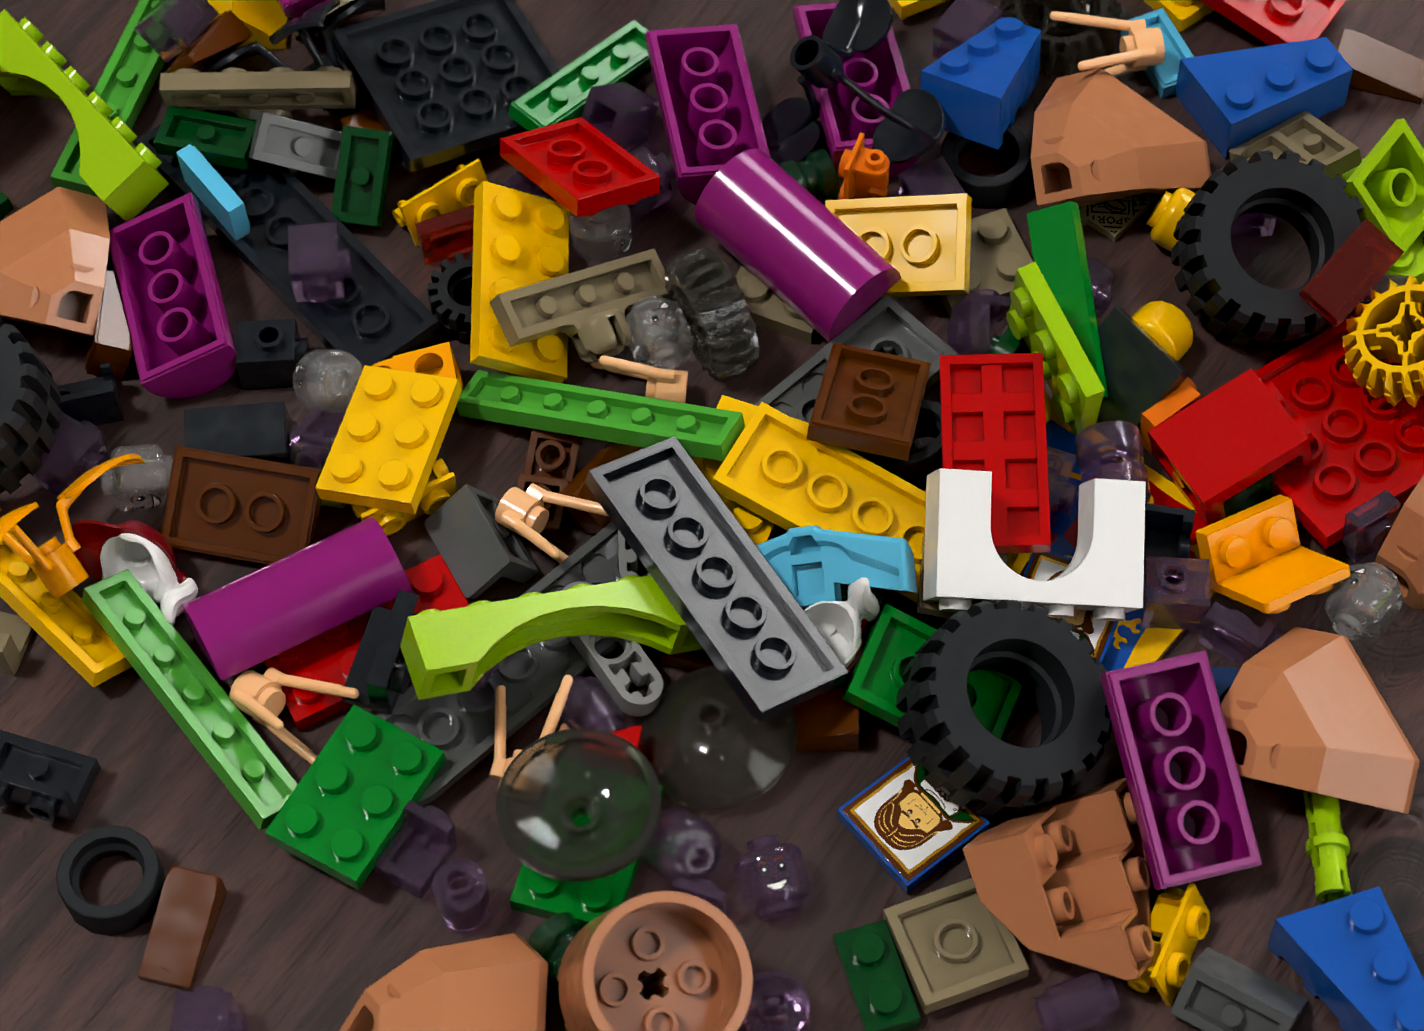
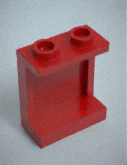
M1252 368L1148 431L1154 458L1207 526L1226 518L1224 501L1293 459H1296L1303 468L1313 463L1310 443L1314 442V437L1308 425L1300 416L1297 415L1292 418L1284 409L1285 402L1277 387L1271 381L1263 383Z

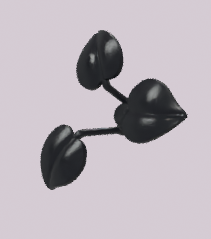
M355 0L330 17L325 23L324 20L327 13L336 8L341 1H324L307 10L302 17L295 18L281 26L270 36L269 40L272 44H277L297 31L314 61L304 68L303 71H316L318 68L326 66L344 70L345 68L338 58L333 42V31L337 30L344 21L359 14L376 10L385 11V1ZM320 26L313 34L316 38L323 35L329 59L327 55L321 57L306 28ZM254 41L220 56L208 64L201 72H218L230 62L254 55H261L275 67H290L258 41Z
M840 0L827 22L823 33V41L817 36L809 35L800 39L793 47L790 54V63L801 74L797 78V82L803 86L808 101L799 97L785 99L778 103L762 121L770 158L784 170L795 168L808 160L822 140V130L815 123L820 117L819 104L812 85L817 88L829 89L840 82L876 112L885 117L874 132L873 144L874 149L881 150L892 164L907 163L920 157L933 148L936 141L942 137L946 125V116L941 103L931 93L922 89L905 90L897 97L890 110L844 75L841 58L851 59L854 51L859 53L870 52L887 36L894 17L893 8L889 0Z

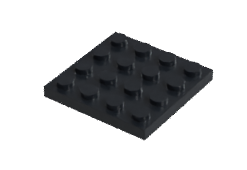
M435 0L333 31V42L336 50L348 70H351L352 77L384 130L394 133L393 145L410 173L499 145L500 138L528 131L508 116L510 104L559 71L514 0Z

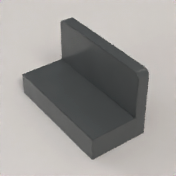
M251 109L249 119L256 120L248 158L336 179L342 132Z
M465 484L424 522L425 528L466 598L475 600L501 576L525 584L539 570L519 536L496 522L495 512L499 502L494 495Z
M1207 947L1191 965L1170 1013L1203 1031H1290L1308 999L1234 959Z

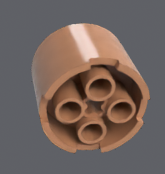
M655 891L636 896L590 921L577 933L567 947L557 977V981H559L560 1006L566 1022L564 1026L567 1031H738L748 1011L753 989V973L749 952L735 925L724 913L709 902L677 891ZM651 975L655 979L651 988L657 995L654 994L643 998L640 995L643 984L638 979Z

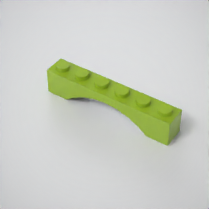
M4 9L0 13V85L11 95L40 96L66 105L71 112L78 131L80 177L124 221L127 222L134 219L169 185L167 180L156 170L162 162L142 142L137 147L132 144L138 136L118 116L113 121L108 118L114 110L95 91L89 96L85 93L91 85L71 65L66 70L62 68L67 62L66 58L50 42L47 41L43 45L39 43L45 36L26 17L18 22Z
M629 575L618 581L597 585L582 583L574 585L567 590L544 594L529 592L518 598L496 602L481 600L467 607L443 611L438 609L424 610L414 616H408L400 645L418 700L470 691L487 671L507 656L530 645L559 637L582 635L616 637L650 646L669 655L703 649L651 575L644 577Z

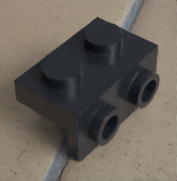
M399 590L392 610L382 607L373 608L344 685L358 689L359 696L356 699L342 697L345 703L392 715L399 693H405L410 681V674L400 645L408 616H414L422 612L419 594Z
M0 730V807L10 803L25 808L31 815L44 821L52 822L55 818H60L75 823L101 769L98 760Z

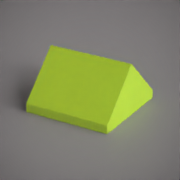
M1404 118L1397 119L1348 178L1346 181L1348 185L1344 188L1345 193L1350 199L1358 196L1365 208L1358 216L1361 222H1370L1372 238L1367 243L1393 257H1402L1424 229V149Z

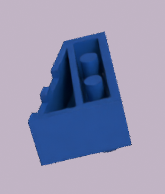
M1002 17L921 70V89L937 98L944 109L946 116L944 131L997 150L1000 149L1005 130L1012 128L1015 123L1016 111L1019 107H1024L1039 81L1042 30L1024 25L1021 20L1016 18Z
M1379 886L1275 919L1267 947L1278 959L1283 957L1304 980L1303 986L1314 998L1318 996L1340 1020L1338 1025L1343 1031H1424V979Z

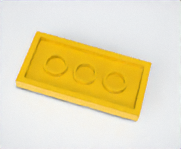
M482 181L474 189L471 364L522 377L562 383L567 378L568 335L566 333L558 332L510 347L489 303L498 294L568 274L569 210L559 202L487 181Z

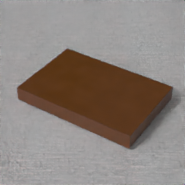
M833 343L809 422L806 440L908 461L931 363Z
M176 445L160 533L166 538L172 548L271 564L314 544L322 500L319 498L315 487L322 470Z

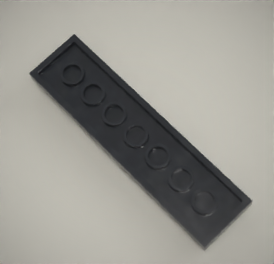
M199 110L208 113L236 117L231 111L227 110ZM160 125L135 140L136 147L142 142L158 157L162 164L156 170L180 196L191 192L196 197L202 219L353 375L355 374L356 379L358 375H361L364 365L372 366L377 362L393 358V356L414 351L441 332L439 320L287 167L252 158L247 170L211 164L245 205L251 229L248 235L236 241L186 184L178 157L156 153L153 141Z

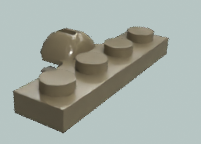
M326 66L318 68L316 71H295L287 67H276L270 69L269 72H248L241 68H227L222 72H200L195 69L183 68L176 70L174 73H160L159 91L166 109L170 105L197 111L227 110L234 112L237 118L252 120L249 119L251 109L293 119L292 110L355 108L356 90L351 70L343 71L337 67Z
M650 249L498 294L489 303L510 347L561 332L571 337L580 359L585 363H596L598 360L595 354L599 358L603 355L613 357L623 351L624 346H629L633 342V332L624 315L626 311L665 300L675 291L655 249Z

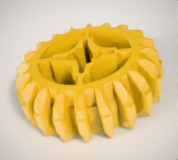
M1410 274L1405 285L1398 286L1397 283L1390 279L1389 290L1381 294L1371 289V303H1356L1358 317L1346 319V329L1349 334L1343 336L1342 339L1343 348L1346 352L1344 354L1346 357L1344 359L1349 371L1353 372L1352 375L1358 386H1361L1362 389L1367 388L1370 396L1374 397L1376 401L1385 396L1387 402L1395 407L1405 397L1407 403L1415 408L1419 398L1424 396V318L1422 317L1424 316V281L1419 284L1418 280ZM1378 359H1387L1389 363H1402V366L1386 364Z

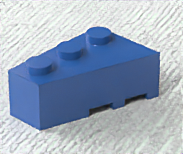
M1327 37L1180 59L1175 96L1226 160L1230 158L1229 150L1304 110L1318 118L1345 106L1353 69Z

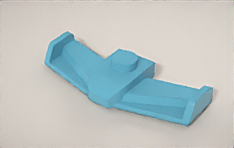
M817 525L790 528L785 534L756 545L802 609L817 602L842 601L840 584L850 585L863 577L869 579L870 587L917 592L913 551L907 540L903 538L827 530Z

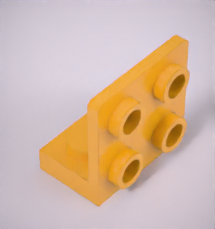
M1280 494L1195 531L1206 588L1225 595L1231 600L1255 608L1264 614L1283 612L1290 608L1291 603L1308 595L1325 593L1333 588V584L1351 576L1348 564L1301 546L1293 501L1291 498Z

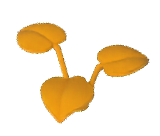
M137 454L118 456L91 468L70 484L57 497L58 501L56 503L65 539L64 543L61 544L56 536L37 547L17 525L31 511L40 507L37 502H33L0 517V544L2 541L6 543L30 565L54 599L62 596L89 577L73 553L81 546L73 534L68 514L70 506L84 489L104 472L122 465L144 464L145 462Z

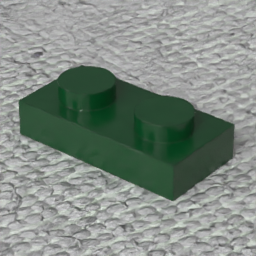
M169 105L153 143L157 154L177 157V151L191 144L197 148L210 164L247 170L251 158H248L256 121Z
M343 125L331 211L340 222L381 228L394 133Z
M886 920L833 934V945L863 1031H907L920 1027L921 1017Z

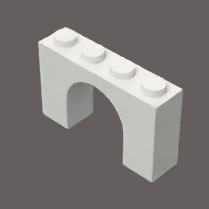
M939 468L927 475L923 601L939 602V611L958 612L961 610L966 612L971 607V604L984 601L992 602L995 607L1004 599L1021 602V609L1029 607L1031 604L1045 608L1049 611L1048 618H1073L1074 610L1093 611L1094 620L1124 621L1125 613L1143 608L1145 481L1094 478L1080 484L1078 539L1074 556L1070 564L1059 576L1050 581H1037L1025 578L1011 570L1000 558L994 547L990 526L991 471Z

